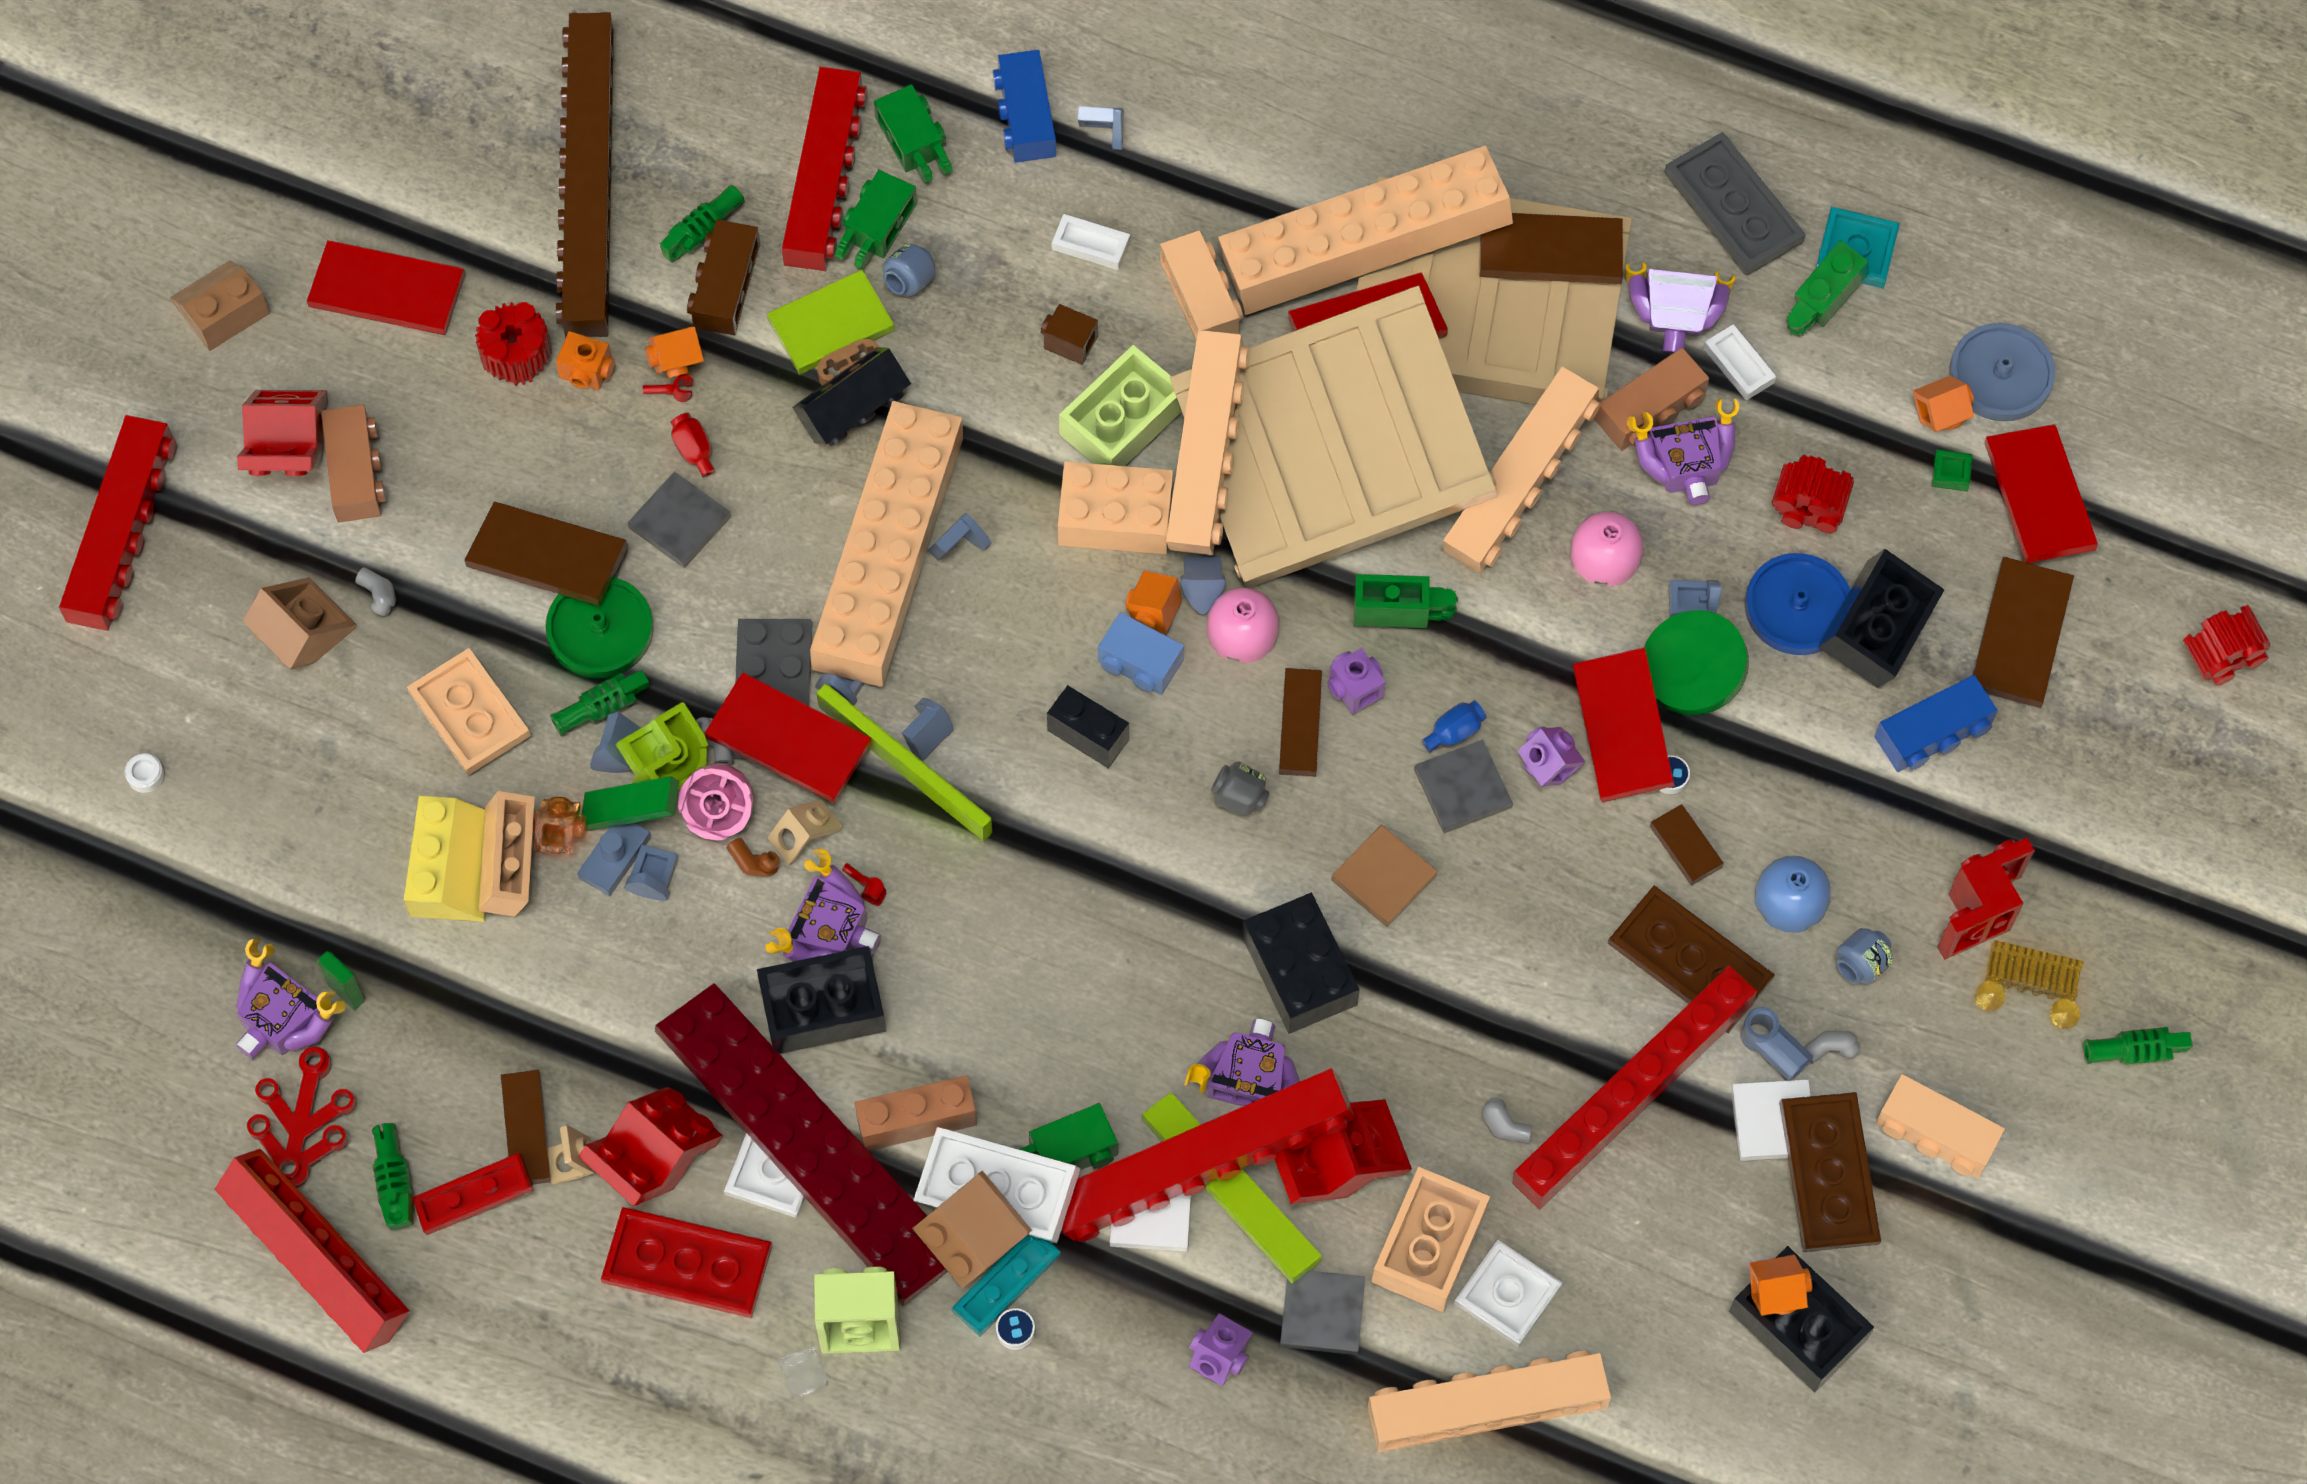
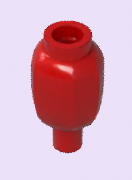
M690 413L678 415L670 422L673 427L671 437L677 450L686 462L697 466L703 478L712 475L715 472L710 461L712 445L703 425L699 420L692 418Z

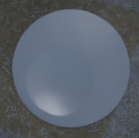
M1992 323L1975 328L1960 340L1950 362L1949 376L1951 375L1969 385L1974 396V403L1971 405L1975 414L1994 421H2015L2035 413L2046 402L2055 380V364L2047 346L2032 332L2012 324Z

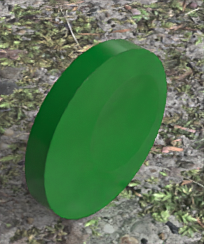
M613 577L600 606L558 594L550 605L545 623L547 640L558 662L569 671L588 678L613 677L631 669L646 654L653 637V620L646 599L633 585Z
M1690 610L1673 615L1654 629L1644 645L1656 700L1665 708L1679 714L1701 715L1720 709L1738 694L1747 678L1749 653L1745 641L1734 624L1714 612Z

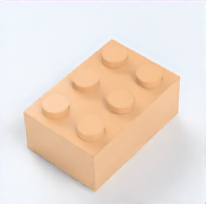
M1064 461L1058 517V546L1167 554L1166 537L1172 502L1173 470Z
M1418 1166L1374 1267L1371 1283L1443 1313L1486 1214L1490 1196Z

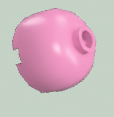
M1616 512L1593 514L1579 524L1571 541V562L1576 572L1588 582L1595 584V581H1598L1600 583H1607V586H1616L1628 581L1638 571L1643 557L1642 535L1637 525L1624 515Z
M1239 587L1226 591L1215 600L1208 613L1206 634L1211 647L1220 656L1226 659L1228 657L1239 659L1241 663H1249L1262 659L1272 651L1278 637L1280 620L1274 603L1264 593L1253 588Z
M714 763L702 766L688 776L679 791L678 809L680 813L682 812V816L687 822L686 826L691 832L704 839L719 841L740 832L753 813L754 793L751 783L741 771L731 765Z

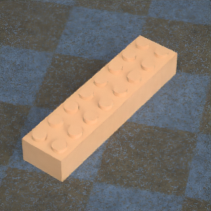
M1485 145L1219 236L1218 240L1224 266L1244 314L1248 315L1513 224L1510 197Z
M892 401L810 648L812 670L879 687L884 686L963 441L962 417Z

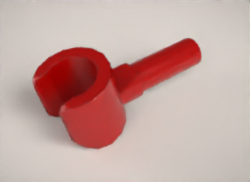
M683 374L675 378L674 384L643 385V394L673 395L677 401L687 402L692 396V391L681 390L679 387H691L693 385V378Z
M846 863L842 871L865 887L861 897L872 905L880 906L887 894L881 879L877 877L869 878Z

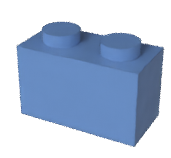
M1121 612L1098 646V662L1101 663V666L1106 671L1114 675L1122 674L1133 680V683L1141 690L1146 692L1154 691L1160 695L1164 693L1184 661V645Z

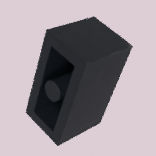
M1069 685L1066 686L1047 712L1048 732L1108 769L1129 741V722Z

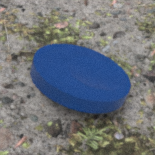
M1804 553L1780 555L1764 563L1753 575L1745 597L1747 620L1754 633L1773 649L1792 655L1815 654L1823 651L1818 646L1850 592V588L1843 575L1833 565L1819 557Z

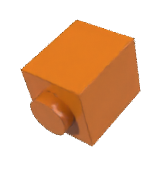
M695 326L647 339L649 346L645 347L647 362L650 368L655 367L657 374L667 372L668 378L689 373L687 366L704 361Z
M568 331L556 359V366L559 378L569 381L578 388L587 389L590 387L600 390L604 379H609L613 373L615 359L611 356L609 343Z
M1951 375L1912 390L1920 423L1935 432L1942 429L1950 430L1962 425V421L1974 417L1971 405L1974 403V396L1968 384Z
M1144 570L1135 589H1131L1126 598V610L1130 612V617L1160 633L1166 634L1182 603L1178 578Z
M1795 1255L1749 1263L1751 1296L1761 1316L1774 1313L1785 1315L1798 1309L1808 1308L1807 1292L1812 1291L1811 1276L1807 1268L1803 1269Z

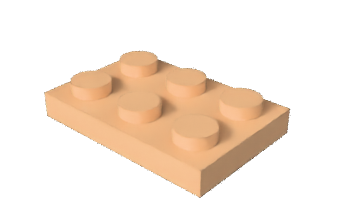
M470 648L407 686L408 693L468 776L531 736L529 729Z

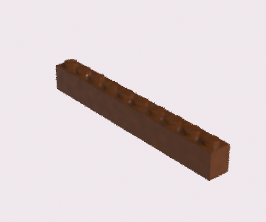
M611 12L569 13V27H563L562 30L563 47L568 48V57H562V76L567 78V87H561L562 108H567V117L560 118L561 138H566V148H560L559 151L560 168L565 169V178H559V198L564 200V209H558L559 231L564 230V240L557 241V256L559 262L563 261V271H557L556 274L557 292L562 293V303H556V323L563 324L565 338L568 331L586 337H608L614 27Z

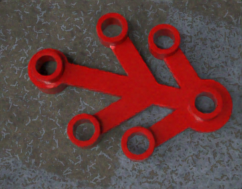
M316 1046L305 1049L299 1057V1067L303 1077L294 1114L280 1096V1088L275 1080L264 1078L255 1087L258 1099L270 1107L289 1134L286 1151L271 1133L272 1125L265 1115H253L247 1122V1130L251 1137L260 1141L272 1158L273 1163L281 1171L287 1164H294L296 1166L291 1174H284L296 1188L301 1186L308 1178L311 1165L330 1152L343 1149L348 1141L344 1129L339 1125L328 1126L323 1132V1139L302 1152L305 1138L338 1116L351 1113L356 1105L355 1098L349 1090L339 1089L332 1094L330 1103L311 1115L318 1080L325 1078L332 1066L328 1053L323 1048ZM311 1056L320 1057L319 1063L313 1066L308 1065L307 1061ZM265 1087H274V1092L270 1096L261 1095ZM341 1097H348L350 1099L348 1105L344 1107H339L336 1104ZM256 1123H266V1127L263 1131H253V1127ZM333 1133L342 1135L337 1143H330L328 1141Z

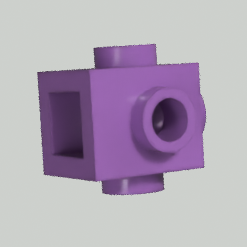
M1363 648L1353 653L1347 651L1336 657L1330 666V675L1327 682L1333 696L1337 700L1342 699L1352 715L1382 699L1386 684L1382 678L1383 671L1380 664L1373 656L1369 658Z
M1542 726L1533 730L1526 737L1528 742L1517 751L1524 761L1525 769L1531 776L1536 778L1541 787L1561 785L1585 763V760L1575 747L1573 737L1563 730L1562 727L1545 728Z
M1219 1313L1207 1331L1200 1328L1189 1348L1194 1351L1189 1367L1199 1372L1202 1376L1223 1386L1232 1373L1238 1376L1249 1357V1355L1245 1354L1253 1332Z

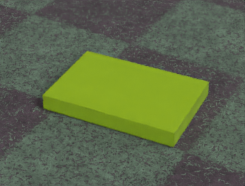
M863 270L857 271L767 313L770 325L799 375L818 367L819 361L824 356L857 340L871 339L874 341L895 331L893 321Z

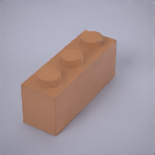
M1682 347L1600 402L1601 406L1595 416V421L1621 451L1630 445L1636 446L1634 439L1637 437V434L1632 432L1627 426V420L1630 416L1635 417L1638 428H1641L1644 424L1642 412H1647L1652 416V428L1669 425L1677 418L1679 412L1687 407L1692 409L1705 399L1709 377Z
M364 404L322 410L321 416L331 501L337 522L380 517V503L386 502L383 481H377L376 471L382 470L379 449H373L372 439L378 438L375 417H368Z
M967 1075L854 1102L863 1146L868 1151L935 1136L937 1127L956 1131L977 1126L976 1110Z

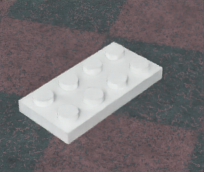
M937 1127L913 1201L937 1208L983 1170L1032 1229L1028 1235L1057 1243L1079 1176V1167Z

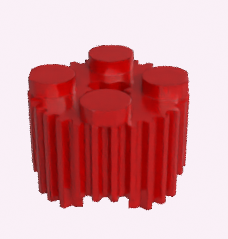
M510 302L509 306L503 303L501 308L495 306L494 311L490 309L481 314L478 319L480 327H476L477 334H475L484 370L491 372L493 377L498 376V380L505 378L506 382L514 383L515 386L520 382L522 385H525L526 381L533 382L532 378L538 375V370H544L543 364H548L547 358H550L552 354L547 326L545 325L544 318H541V314L536 313L534 306L527 302H520L516 306L513 302Z
M1802 455L1798 462L1794 461V463L1789 462L1783 465L1772 499L1773 507H1775L1776 511H1780V515H1783L1782 523L1790 528L1800 529L1805 524V526H1812L1824 533L1832 534L1837 531L1838 526L1842 523L1854 485V477H1851V473L1842 470L1840 475L1839 471L1827 468L1825 465L1826 461L1821 459V457L1815 458L1813 455L1809 457Z
M2249 605L2240 607L2242 612H2237L2235 615H2229L2227 610L2220 611L2201 623L2204 628L2201 630L2202 632L2197 633L2195 637L2188 634L2183 638V642L2205 680L2212 679L2216 686L2232 680L2236 676L2234 673L2236 670H2240L2244 666L2252 669L2269 659L2265 651L2269 649L2271 643Z

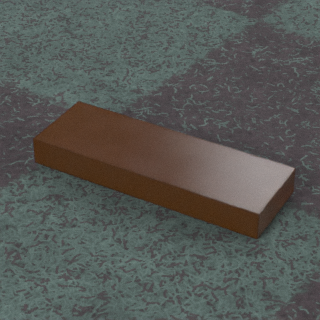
M1285 668L1279 764L1280 775L1316 777L1322 670Z
M539 1069L501 1074L508 1157L516 1153L522 1155L532 1185L551 1182Z

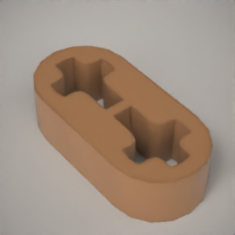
M860 339L824 356L819 361L817 367L820 384L823 386L834 378L833 374H828L829 368L833 367L835 371L841 373L860 359V353L865 352V354H868L880 346L871 339Z

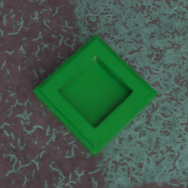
M1936 449L1931 487L1968 492L1972 454Z

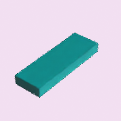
M1030 1235L1025 1236L1006 1252L952 1307V1312L981 1337L997 1321L999 1316L1008 1310L1061 1256V1251L1048 1240Z

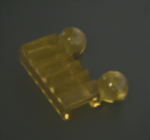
M1994 940L1987 965L1986 981L1977 987L1975 1000L1986 1011L1997 1010L2005 1002L2006 993L2004 989L2016 987L2018 992L2021 993L2027 990L2031 991L2034 996L2045 994L2051 1000L2058 997L2060 1000H2057L2050 1009L2051 1021L2059 1028H2072L2079 1022L2081 1016L2080 1008L2075 1001L2079 990L2077 987L2080 971L2083 968L2084 961Z

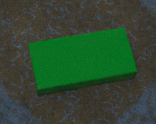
M326 951L317 961L328 986L353 1010H356L365 1001L354 973L331 952Z

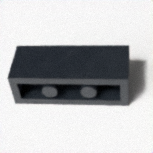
M876 347L792 408L814 443L832 446L842 441L848 435L846 430L856 423L858 426L863 425L874 418L876 415L874 410L884 403L890 405L892 401L901 399L904 396L903 390L910 386L911 382L890 348Z

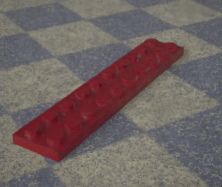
M715 983L655 1025V1033L868 1268L883 1267L887 1269V1272L894 1271L898 1301L902 1306L906 1305L948 1272L912 1229L927 1216L925 1212L778 1052H773L772 1045Z

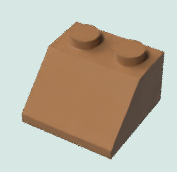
M231 260L170 297L171 302L209 351L270 314L261 290L245 269Z
M309 577L261 588L243 619V622L253 631L254 636L264 642L277 655L278 660L290 669L315 663L357 626Z
M983 1170L912 1228L962 1289L1032 1231Z

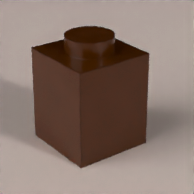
M1059 304L1054 314H1048L1042 324L1041 334L1044 335V349L1083 365L1098 338V320Z

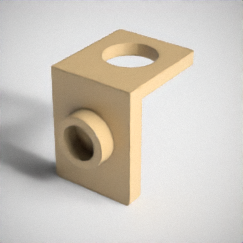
M817 800L788 808L769 834L768 840L789 865L795 862L810 840L837 833L843 826L822 800ZM785 828L789 829L795 837L793 849L787 848L783 843L782 833Z
M568 1125L560 1127L562 1144L547 1148L551 1184L558 1185L595 1174V1171L578 1157L584 1146L591 1143L590 1137ZM562 1154L564 1155L565 1164L573 1167L569 1172H561L559 1170L558 1161Z

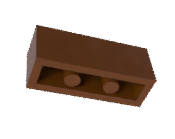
M716 219L713 232H707L704 243V252L707 253L705 262H699L696 270L695 281L698 283L696 293H690L687 303V313L692 315L695 329L736 335L760 247L758 227Z

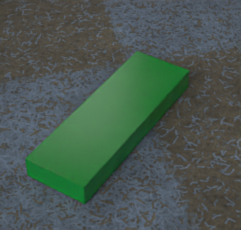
M668 776L585 792L580 827L587 831L674 816L679 780Z

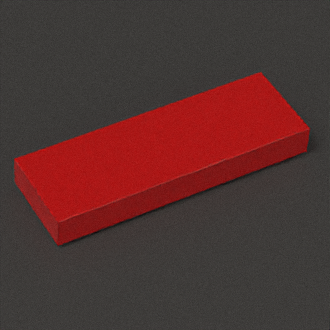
M516 1153L413 1197V1203L422 1230L426 1235H429L532 1192L534 1188L522 1155Z

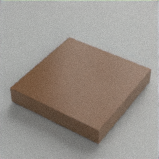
M1381 824L1332 874L1331 881L1383 925L1388 927L1437 877L1438 871Z

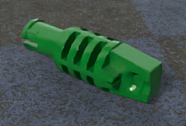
M729 185L710 203L705 202L698 205L697 209L692 210L689 213L690 215H686L682 219V222L679 221L668 232L669 235L660 243L663 256L669 261L674 262L687 252H691L699 247L700 243L705 242L707 232H713L716 219H725L732 211L745 202L741 192L735 186Z
M643 670L626 678L620 673L581 693V696L578 697V702L556 713H552L550 715L551 720L561 736L588 720L591 723H596L608 717V714L616 713L637 702L634 695L647 689L649 681Z
M2168 1027L2121 1031L2117 1034L2116 1038L2085 1039L2083 1042V1053L2087 1064L2119 1060L2120 1063L2129 1065L2170 1061L2174 1059L2173 1053L2187 1052L2193 1047L2190 1032L2169 1033Z
M383 1123V1131L380 1130L379 1125L372 1128L377 1159H375L372 1166L378 1202L386 1226L391 1230H397L413 1225V1193L407 1159L404 1155L400 1154L397 1126L394 1123Z

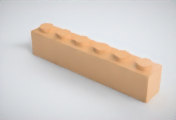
M1198 330L1166 537V543L1169 549L1173 551L1213 555L1214 545L1221 544L1223 523H1218L1220 509L1225 510L1227 506L1228 488L1223 487L1225 474H1231L1234 457L1233 452H1229L1230 439L1237 438L1239 418L1234 417L1235 405L1242 403L1244 394V382H1239L1241 369H1247L1249 361V347H1244L1242 336L1239 334Z
M1563 366L1560 368L1491 470L1497 484L1494 486L1497 498L1464 509L1443 540V548L1446 554L1479 574L1482 573L1486 565L1492 567L1502 552V548L1499 546L1506 536L1510 538L1514 536L1522 522V519L1519 517L1526 506L1531 509L1536 504L1542 492L1539 487L1545 478L1551 480L1557 473L1562 462L1559 458L1564 450L1568 449L1570 451L1573 449L1580 438L1581 432L1579 428L1585 420L1590 422L1597 414L1601 403L1598 402V387Z
M1577 1351L1568 1354L1566 1360L1551 1362L1550 1358H1540L1529 1362L1528 1367L1513 1369L1511 1365H1504L1491 1369L1490 1374L1475 1377L1474 1373L1471 1372L1453 1376L1451 1378L1452 1381L1436 1384V1380H1425L1414 1384L1413 1389L1398 1391L1396 1387L1383 1388L1376 1391L1375 1396L1369 1397L1368 1412L1378 1453L1607 1409L1611 1395L1601 1354L1590 1355L1589 1351Z

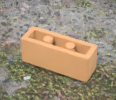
M1200 230L1160 244V263L1195 341L1198 330L1239 334V321L1243 320V313L1239 302L1236 299L1231 300L1229 296L1230 286L1223 270L1218 271L1214 263L1217 258L1213 245L1210 241H1204Z
M498 791L485 806L479 896L480 912L515 917L528 903L535 798L533 796Z
M1903 1074L1898 1079L1876 1121V1124L1882 1127V1131L1886 1135L1897 1140L1903 1138L1916 1145L1917 1150L1923 1155L1930 1158L1939 1157L1950 1163L1952 1169L1957 1173L1968 1177L1974 1176L1978 1179L2005 1130L2000 1125Z

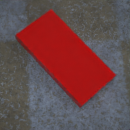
M327 240L307 298V304L311 308L446 335L465 277L464 268Z
M1422 272L1288 311V319L1293 330L1296 331L1419 286L1438 338L1447 336L1448 327Z
M2056 424L1986 436L1984 444L2025 562L2031 563L2096 551L2098 542Z
M1645 647L1574 663L1573 668L1601 801L1607 802L1675 786Z
M743 672L705 731L706 738L834 804L872 743L870 737Z
M622 1207L602 1272L601 1282L752 1318L771 1253L772 1242Z

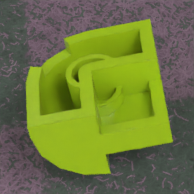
M684 702L654 718L649 724L615 744L635 774V777L631 780L633 783L672 776L679 780L678 792L689 775L706 765L707 747L709 746L703 731Z

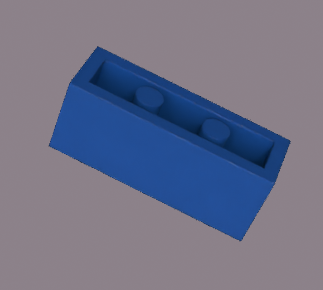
M1039 49L998 55V69H993L992 73L995 91L1002 90L1003 99H998L1000 120H1007L1008 129H1003L1005 149L1012 150L1014 163L1056 157V139Z
M1972 675L1879 722L1874 737L1897 773L1908 767L1910 770H1914L1924 765L1930 759L1929 756L1939 751L1942 754L1949 753L1961 744V740L1971 735L1973 738H1978L1987 733L1992 728V723L1998 710L1976 676Z

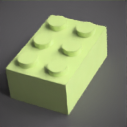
M1132 345L1059 414V435L1094 464L1126 466L1182 412L1170 380L1171 376L1136 346Z
M883 1267L865 1268L863 1273H847L845 1269L832 1268L824 1270L823 1274H814L815 1324L822 1354L900 1351L899 1303L894 1271L887 1272V1269Z

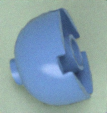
M1785 856L1774 860L1763 870L1755 887V905L1757 910L1760 909L1761 914L1766 917L1765 921L1771 927L1783 932L1800 933L1806 931L1808 927L1814 926L1816 923L1818 924L1824 918L1830 903V882L1825 871L1814 861L1802 856Z

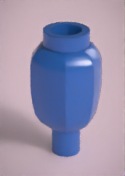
M1475 700L1469 704L1459 703L1437 719L1434 724L1433 733L1422 739V743L1429 752L1441 744L1445 746L1459 744L1479 731L1481 722L1487 718L1486 714Z

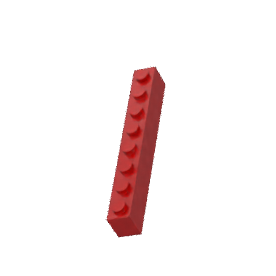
M1729 965L1514 1171L1512 1184L1539 1210L1543 1208L1753 1006L1757 991Z
M1330 1068L1078 1178L1062 1226L1063 1233L1073 1241L1084 1242L1091 1240L1100 1234L1099 1230L1111 1224L1115 1227L1128 1224L1135 1219L1134 1215L1147 1209L1149 1211L1160 1210L1168 1206L1170 1199L1181 1194L1185 1196L1197 1194L1206 1188L1205 1184L1218 1178L1223 1181L1236 1177L1241 1173V1168L1253 1163L1255 1165L1266 1164L1277 1157L1276 1153L1287 1148L1292 1150L1300 1149L1309 1145L1312 1142V1138L1324 1132L1326 1134H1334L1344 1130L1348 1126L1347 1122L1356 1119L1340 1077Z

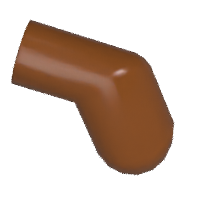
M742 838L731 841L726 847L741 871L746 875L769 877L778 870L780 858L773 851L763 852L761 855L752 854Z

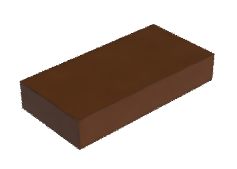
M1682 804L1651 821L1650 828L1691 886L1723 867L1724 862Z

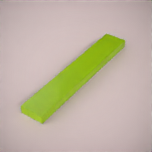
M824 684L817 691L819 708L831 718L870 737L872 743L869 749L980 840L984 842L992 834L991 817L831 686Z
M1172 1092L1142 1113V1121L1161 1141L1201 1125ZM1242 1168L1241 1173L1234 1178L1223 1181L1218 1178L1205 1184L1206 1191L1292 1284L1322 1261V1255Z

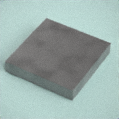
M674 471L628 521V527L685 568L731 518V514L728 509Z
M1483 739L1418 763L1414 767V771L1443 833L1512 808L1513 802Z
M1308 1271L1293 1284L1287 1279L1280 1347L1358 1355L1365 1276Z

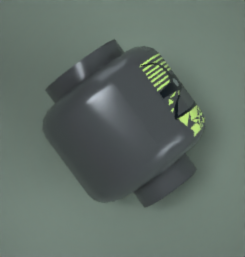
M1239 761L1234 762L1230 767L1225 764L1218 773L1211 788V791L1215 792V801L1219 806L1241 817L1247 816L1253 809L1260 811L1269 796V791L1264 789L1266 784L1265 775Z

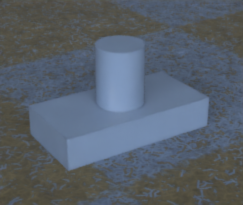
M636 823L609 827L578 871V878L610 897L635 862L641 844L646 845L651 839L650 831Z

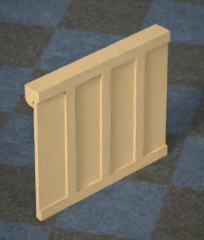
M1378 177L1377 182H1380V181H1383V180H1386V179H1389V178ZM1510 198L1512 213L1623 218L1624 270L1632 218ZM1480 235L1359 276L1356 291L1420 272L1423 273L1448 327L1447 336L1438 339L1458 392L1536 405L1563 366L1599 388L1598 402H1602L1607 398L1608 387H1605L1621 284L1479 277Z
M1419 286L1249 348L1247 369H1241L1239 382H1244L1243 400L1241 404L1235 405L1234 417L1239 418L1238 434L1236 439H1230L1229 452H1233L1234 455L1231 474H1225L1223 487L1228 488V501L1226 509H1220L1219 512L1237 562L1234 565L1239 579H1243L1246 588L1260 585L1497 498L1494 487L1497 485L1493 472H1489ZM1192 369L1170 377L1184 418Z

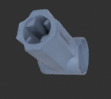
M1757 1007L1748 1013L1741 1030V1040L1745 1047L1751 1051L1759 1052L1788 1081L1796 1078L1812 1061L1813 1055L1780 1025L1778 1016L1771 1009ZM1753 1024H1761L1768 1029L1769 1033L1765 1035L1757 1034L1752 1030L1751 1026Z

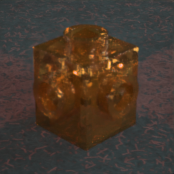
M551 797L543 799L538 812H534L532 834H535V851L572 854L578 839L585 837L586 816H580V802H572L566 797Z

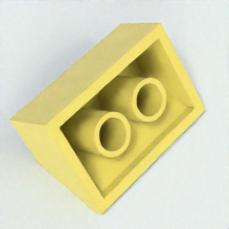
M418 796L404 893V903L410 917L485 922L486 912L479 911L484 809L457 798Z

